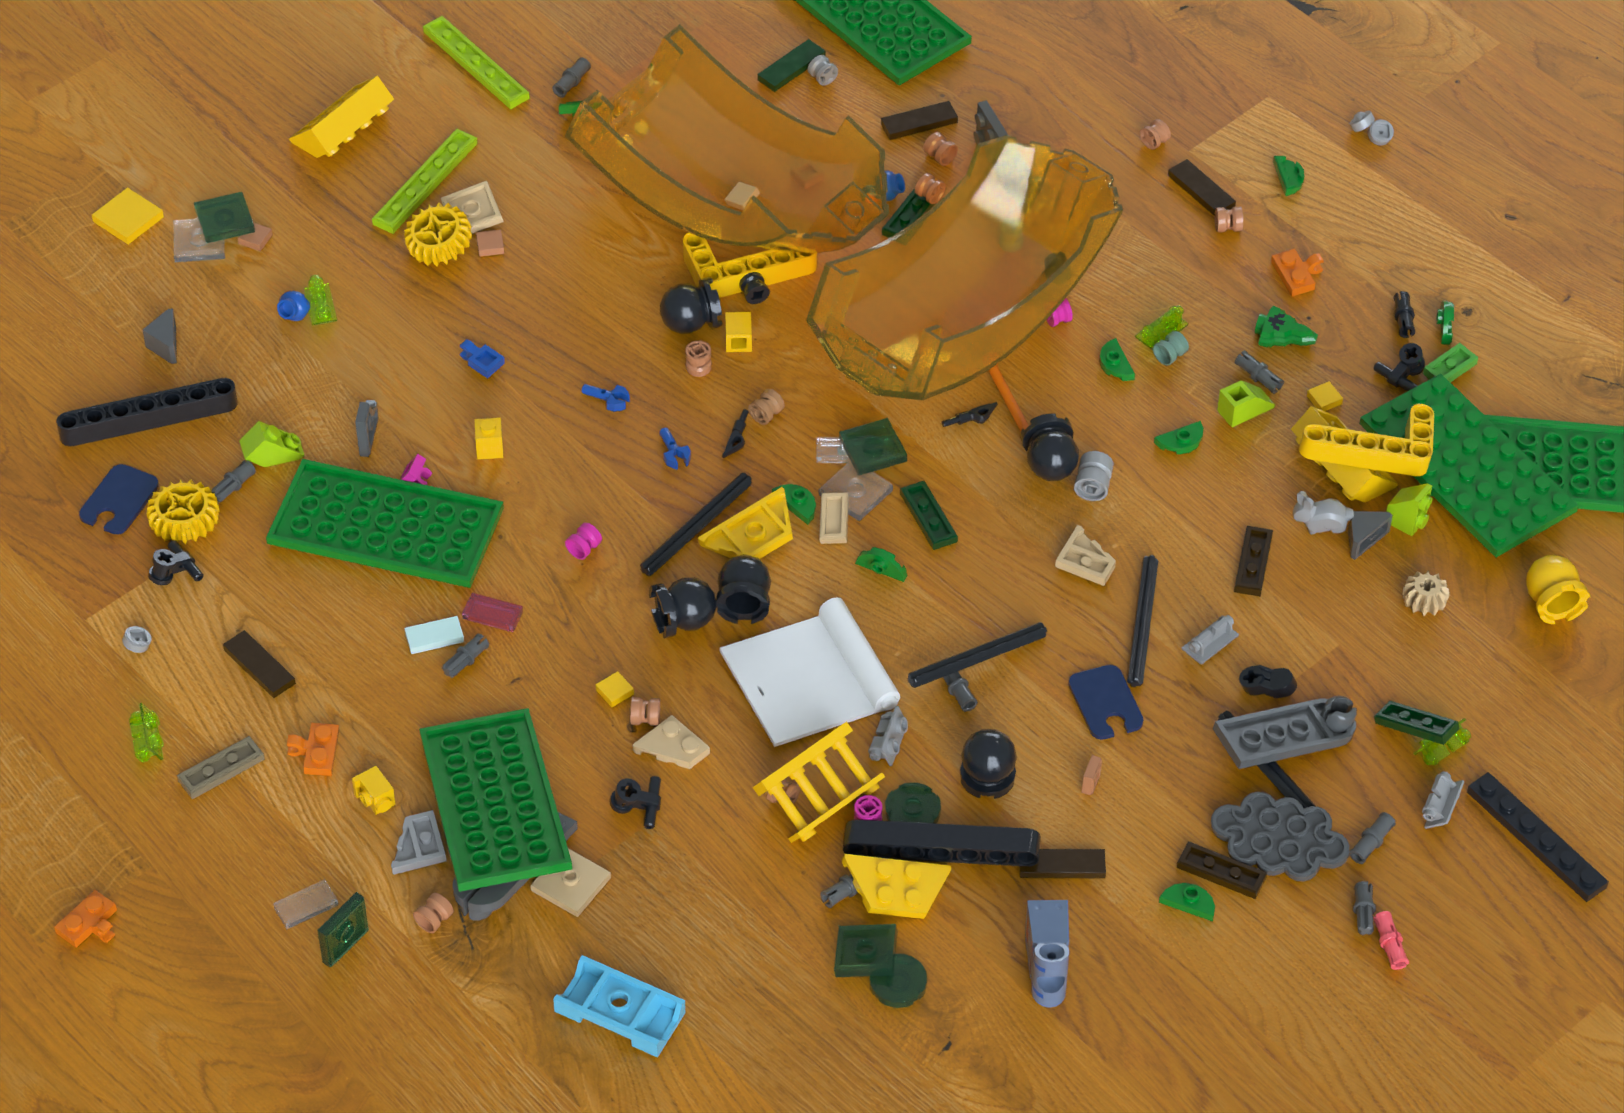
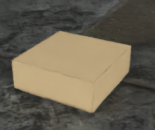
M738 182L724 200L727 205L746 211L760 192L757 187Z

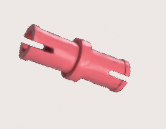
M1389 911L1377 913L1373 920L1380 934L1379 943L1387 953L1391 968L1393 970L1402 969L1407 966L1406 964H1409L1402 945V935L1400 932H1397Z

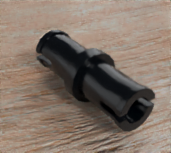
M1400 291V300L1398 293L1393 297L1396 307L1394 317L1398 322L1399 335L1403 338H1409L1408 330H1410L1411 337L1416 332L1413 323L1415 313L1410 304L1409 293Z

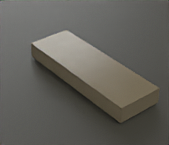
M248 736L178 774L177 779L191 799H194L265 760L264 753L252 738Z

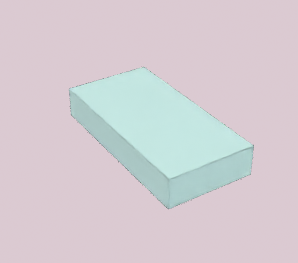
M458 616L404 628L411 654L464 642Z

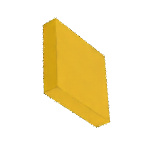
M128 187L92 214L94 223L126 244H130L164 217L162 209Z

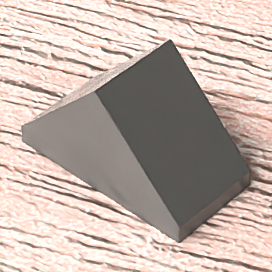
M167 309L143 329L146 348L171 364H177L174 310Z
M1354 511V517L1349 521L1348 525L1350 557L1353 560H1356L1390 532L1393 516L1390 512Z

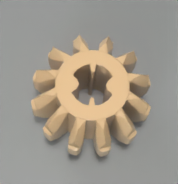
M1417 571L1414 577L1409 576L1406 580L1402 595L1405 599V606L1412 607L1413 613L1420 611L1425 616L1427 612H1430L1435 616L1438 610H1443L1446 606L1450 592L1447 588L1446 580H1440L1439 573L1432 576L1429 571L1424 575Z

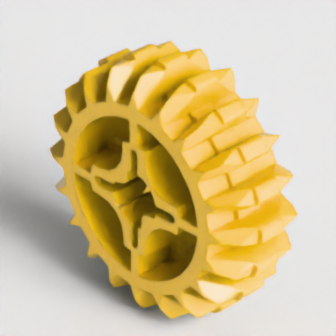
M438 202L436 207H432L429 204L426 210L420 208L419 215L412 214V221L407 222V229L404 230L405 244L409 253L419 263L424 261L429 266L433 262L437 267L440 262L448 265V260L454 259L457 261V254L464 255V248L470 247L469 240L472 239L471 224L466 214L461 212L457 206L452 207L447 203L443 207Z
M180 479L177 484H173L170 481L168 487L160 486L159 492H153L152 499L148 500L146 514L151 530H154L157 537L162 536L165 542L170 539L177 542L183 541L186 545L188 540L192 539L197 542L199 536L206 538L207 531H213L214 524L218 523L220 510L215 493H212L210 487H204L202 482L194 484L192 479L188 483H184Z

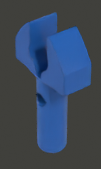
M588 384L582 386L581 391L583 394L605 400L607 402V410L613 412L625 410V401L630 402L629 392L623 386L616 385L615 389L611 391Z
M666 427L662 428L659 434L669 450L663 453L666 465L678 470V462L675 458L677 455L688 466L691 459V450L688 445L679 447L670 430Z

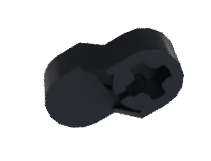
M1262 665L1250 666L1245 668L1239 676L1241 686L1249 695L1265 694L1277 699L1290 696L1297 689L1295 677L1286 668L1270 669Z

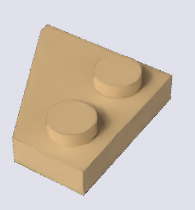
M1077 525L1057 557L1055 567L1105 586L1115 569L1116 560L1109 553L1104 552L1097 541H1091L1084 534V529Z
M671 715L633 744V752L639 755L642 752L656 755V760L666 763L673 762L677 766L691 769L710 754V747Z

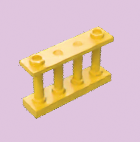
M847 721L752 787L758 796L765 792H768L770 796L773 794L793 822L798 832L788 838L791 843L799 838L802 842L806 841L817 833L814 827L862 793L870 795L880 788L877 782L885 777L884 774L880 773L871 779L846 744L848 740L845 736L853 731ZM829 747H832L833 750L837 749L862 785L851 794L825 759L827 755L824 751ZM809 761L812 765L816 764L841 800L830 809H828L803 773L805 772L803 766ZM788 776L791 780L794 779L820 815L809 824L806 823L782 788L784 785L781 781Z

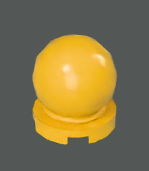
M1546 555L1534 561L1527 572L1525 582L1528 594L1536 602V610L1539 617L1545 623L1555 624L1554 620L1566 618L1568 622L1581 615L1588 607L1586 601L1590 597V593L1587 587L1580 582L1576 567L1569 559L1557 555Z

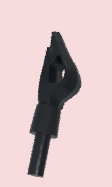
M997 402L989 403L969 411L957 413L955 417L942 421V426L946 427L956 423L961 425L969 421H975L980 424L985 423L998 404Z
M743 409L739 420L735 421L722 458L744 447L745 440L742 433L746 427L745 420L749 413L748 410Z

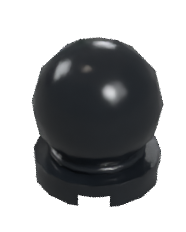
M711 277L700 279L698 287L690 283L678 284L671 287L663 295L660 303V315L664 324L670 330L679 334H691L700 330L705 322L711 329L722 326V321L717 319L718 315H722L717 289L711 290L709 285L713 283V279Z
M1054 413L1043 414L1031 419V425L1025 430L1022 428L1020 438L1024 449L1027 451V462L1037 477L1047 481H1060L1071 475L1078 464L1079 449L1073 440L1074 432L1069 419L1066 417L1065 419L1057 418Z
M743 554L730 558L721 568L718 576L719 591L716 596V605L718 607L717 612L723 619L738 624V620H751V624L763 620L768 615L770 605L768 593L771 586V577L768 567L759 558Z
M696 577L681 578L673 582L668 590L662 583L652 585L649 588V598L654 597L656 609L651 610L659 634L663 633L664 639L675 636L677 627L685 631L698 630L707 625L714 617L717 608L715 593L708 583Z
M982 729L971 734L965 742L961 753L960 775L962 786L968 793L977 798H981V795L994 796V799L1006 795L1013 788L1016 776L1015 764L1017 754L1014 743L1008 735L996 729Z

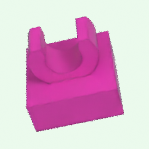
M417 454L406 465L400 480L427 485L428 483L421 479L423 477L427 480L432 475L428 468L423 467L426 459Z

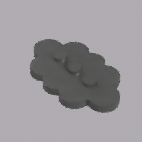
M1254 792L1247 795L1240 806L1230 804L1220 806L1211 817L1212 831L1217 838L1228 842L1230 858L1250 866L1257 865L1260 870L1267 872V875L1270 876L1285 872L1289 878L1295 881H1307L1316 876L1320 867L1331 869L1340 867L1346 863L1349 857V843L1342 834L1331 831L1332 819L1330 814L1325 809L1316 806L1303 808L1299 801L1294 798L1285 797L1275 801L1267 793Z

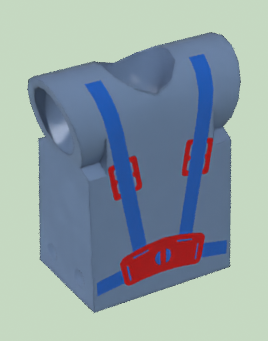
M1027 900L1025 943L1032 983V996L1043 1007H1056L1065 999L1070 952L1068 900Z

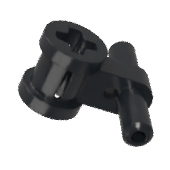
M1408 343L1400 349L1399 357L1401 361L1393 370L1381 362H1377L1374 365V371L1387 378L1388 383L1395 387L1400 386L1406 391L1417 387L1418 385L1407 379L1409 375H1419L1425 367L1422 349L1415 343Z
M176 540L168 543L169 550L159 549L154 552L152 558L154 565L148 573V577L153 583L168 585L172 581L173 574L185 570L195 581L202 580L204 575L196 566L195 559L188 551H184Z
M658 776L650 777L648 792L641 791L640 785L635 780L622 779L610 796V806L614 811L621 814L630 812L633 807L646 810L643 826L646 829H653L655 827L656 813L660 810L661 797L659 796L661 778Z

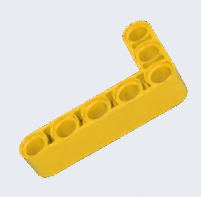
M692 231L686 233L683 237V258L696 286H699L700 279L711 277L713 279V283L709 284L711 290L717 289L718 296L721 298L743 292L739 282L748 273H761L766 285L814 273L817 269V246L810 241H802L717 263L705 236L700 232Z
M1425 404L1414 405L1411 408L1406 424L1405 438L1310 424L1304 428L1299 452L1303 457L1311 460L1410 476H1423L1427 472L1433 453L1434 411Z

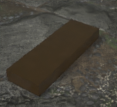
M950 101L881 118V125L889 140L958 123V116Z
M1188 159L1168 170V176L1214 216L1215 208L1224 207L1226 210H1231L1236 206V201Z
M1252 526L1246 527L1234 592L1261 597L1273 530Z
M245 630L223 644L224 651L273 698L296 684L295 678Z
M1189 841L1177 862L1178 869L1253 899L1257 898L1267 878V872Z
M1040 849L1037 864L1033 866L1020 865V878H1106L1105 849Z

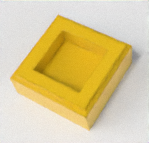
M1330 381L1307 390L1309 400L1317 409L1322 411L1330 410L1343 403V397Z
M618 671L595 684L596 691L611 707L634 695V688Z

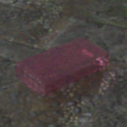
M472 593L462 612V617L469 621L514 632L523 613V606Z

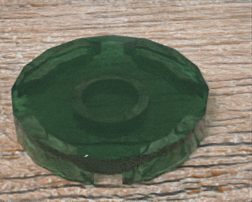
M904 783L899 785L898 789L892 790L888 794L885 801L886 818L888 821L936 824L941 815L940 798L927 785Z
M889 954L880 958L872 966L869 975L870 990L884 1005L894 1008L908 1007L913 1005L914 1001L920 1000L924 996L927 988V973L921 962L914 957L905 954Z

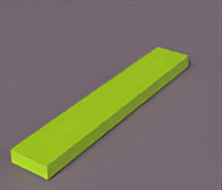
M443 16L423 26V32L509 109L530 99L529 92Z
M456 129L372 218L373 225L394 234L477 145V137Z

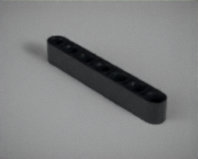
M219 378L64 412L58 416L56 423L61 443L65 446H77L227 413L237 407L238 401L234 382L228 378Z
M851 820L845 825L843 852L851 855L896 860L1033 866L1039 861L1041 836L1039 832L1029 828Z

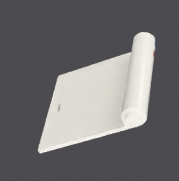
M838 597L831 598L823 603L817 617L720 647L719 650L774 747L842 725L846 721L848 723L882 711L892 710L897 706L900 699V693L844 601Z

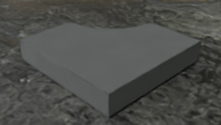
M375 400L360 402L355 424L359 455L363 457H369L371 454L379 419L377 402Z

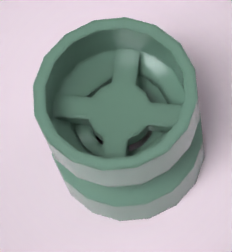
M1178 331L1170 332L1165 337V340H1160L1153 346L1155 357L1166 366L1171 365L1176 361L1177 356H1182L1189 350L1188 341Z

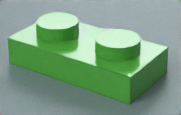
M1459 343L1425 366L1423 375L1431 379L1442 374L1449 382H1452L1477 365L1478 356Z

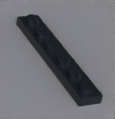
M1489 772L1468 786L1467 793L1583 900L1588 902L1607 888L1609 881Z

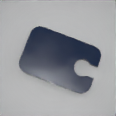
M120 464L114 466L80 509L79 516L81 521L93 526L100 513L110 511L115 516L106 523L104 531L112 534L124 533L148 503V500L151 499L153 492L157 491L159 487L158 479L154 475L127 465Z
M1105 665L1075 673L1070 677L1069 688L1093 737L1100 740L1114 737L1112 727L1106 723V720L1111 716H1119L1124 720V728L1127 733L1141 729L1144 721L1143 716L1121 670L1117 666Z

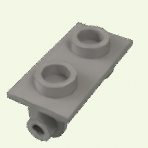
M1230 615L1219 617L1217 621L1184 645L1182 650L1202 665L1239 636L1232 629L1234 624L1233 618Z
M895 706L893 712L887 711L881 716L876 730L878 736H874L868 750L869 757L872 760L879 761L880 758H885L889 766L893 765L895 757L899 753L904 733L908 729L907 719L902 714L899 706Z
M1444 771L1436 775L1431 789L1434 793L1429 794L1426 804L1422 809L1423 817L1427 820L1424 826L1425 829L1448 824L1464 784L1463 780L1454 782L1451 779V775Z

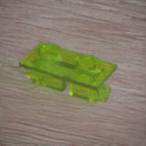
M318 275L311 276L308 282L309 287L304 288L306 299L310 302L309 314L312 326L337 321L329 283L324 284L323 279Z
M1179 305L1171 306L1164 315L1150 325L1144 326L1143 330L1135 335V338L1153 350V346L1160 340H1165V337L1170 332H1180L1188 326L1189 323L1182 319L1183 308Z
M140 703V712L132 713L129 719L132 737L135 739L133 740L135 757L141 762L148 761L153 755L163 760L162 747L164 743L158 732L159 718L153 710L150 711L144 704Z
M1464 718L1458 722L1460 729L1444 745L1423 739L1419 742L1421 748L1413 754L1416 755L1422 752L1424 755L1423 760L1427 765L1438 764L1439 761L1450 755V752L1445 747L1446 744L1453 753L1469 742L1471 738L1470 732L1467 729H1463L1460 725L1466 719Z

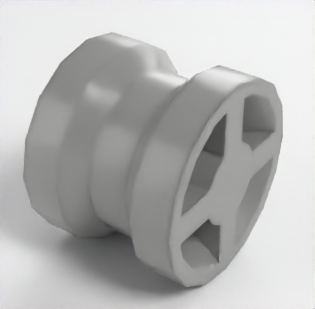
M819 55L810 62L808 73L812 77H816L820 85L825 86L835 80L838 75V68L833 63H830L825 55Z

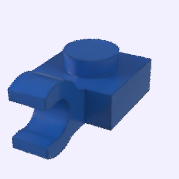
M468 339L460 344V348L463 349L460 356L468 361V366L487 379L505 364L504 356L486 344L478 348Z

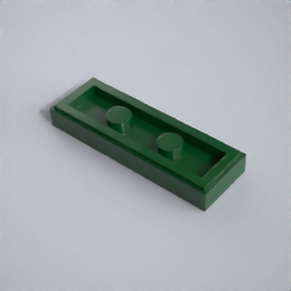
M808 39L758 73V81L776 92L806 71L810 62L819 55L826 56V51Z
M914 188L882 228V235L904 244L935 204L927 202L924 196H918Z
M925 480L900 488L901 497L933 550L957 543V534Z
M1389 701L1374 716L1375 724L1442 745L1460 729L1458 721L1393 701Z

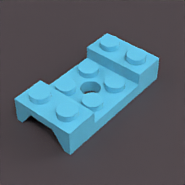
M583 955L579 959L575 976L563 994H556L553 999L554 1012L579 1023L584 1018L629 1038L633 1047L657 1058L686 1013L685 1000ZM617 999H624L627 1001V1004L622 1007H616L612 1005V1002Z

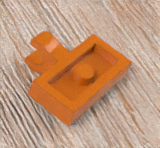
M1295 248L1272 255L1271 263L1292 297L1315 290L1316 283L1311 274L1321 273L1323 269L1320 264L1324 262L1319 253L1311 255L1305 262L1301 260Z
M311 723L308 740L298 735H288L287 746L289 747L287 755L305 756L304 774L332 776L339 725Z
M94 890L54 926L55 932L75 948L92 933L103 942L108 943L115 936V933L110 931L113 926L107 919L117 911L116 904Z

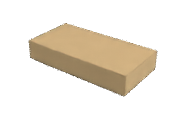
M848 492L822 493L819 538L821 544L847 543Z

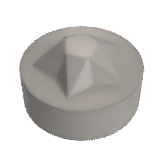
M1371 111L1358 112L1349 124L1354 132H1359L1369 127L1375 118Z
M1382 119L1374 121L1368 129V137L1376 145L1387 144L1394 135L1393 126L1388 121Z
M138 626L127 628L122 638L124 646L135 653L145 652L152 640L150 633Z

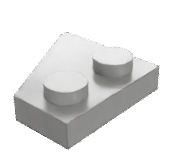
M433 810L405 817L402 827L403 834L399 837L397 854L391 864L393 875L446 862V854Z

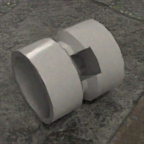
M1089 451L1081 456L1078 475L1074 484V490L1079 497L1088 501H1100L1107 496L1114 466L1111 457L1099 451Z

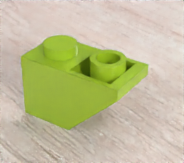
M1242 380L1221 389L1219 392L1217 411L1231 427L1275 408V404L1260 387Z
M258 421L239 440L245 460L263 467L299 460L305 456L301 440L297 435L285 432L274 425H268L261 421Z
M1427 483L1402 488L1387 506L1386 512H1390L1393 515L1391 526L1410 536H1413L1419 528L1423 529L1428 522L1429 515L1427 510L1433 500L1430 497L1432 485Z

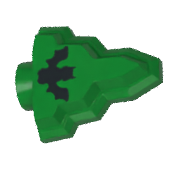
M1275 306L1271 307L1267 315L1259 314L1255 327V334L1260 335L1258 345L1262 347H1272L1274 345L1283 347L1288 344L1307 346L1316 344L1318 334L1309 327L1297 323L1295 318L1285 313V310Z

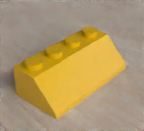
M377 75L353 86L292 135L289 140L316 158L325 154L327 157H330L340 149L338 145L341 142L345 144L356 136L355 131L357 129L363 130L373 122L371 120L373 116L377 115L378 117L389 109L387 105L394 98Z
M1312 406L1291 428L1297 436L1295 440L1299 445L1304 428L1310 424L1348 429L1337 416ZM1313 460L1328 470L1326 475L1333 482L1339 483L1343 487L1342 493L1351 501L1356 499L1366 503L1395 489L1399 485L1386 471Z

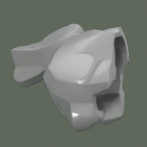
M1304 491L1297 493L1298 503L1294 506L1292 513L1296 521L1305 523L1311 535L1330 530L1333 533L1344 532L1348 521L1354 517L1353 509L1345 507L1339 500L1328 498L1314 502Z

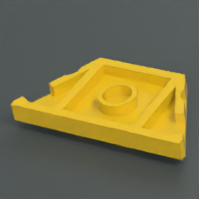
M784 488L777 489L699 536V545L729 558L746 554L761 559L792 540L793 535Z
M844 854L842 858L843 866L848 867L854 878L852 881L856 891L861 894L865 908L868 913L924 919L951 871L950 865Z

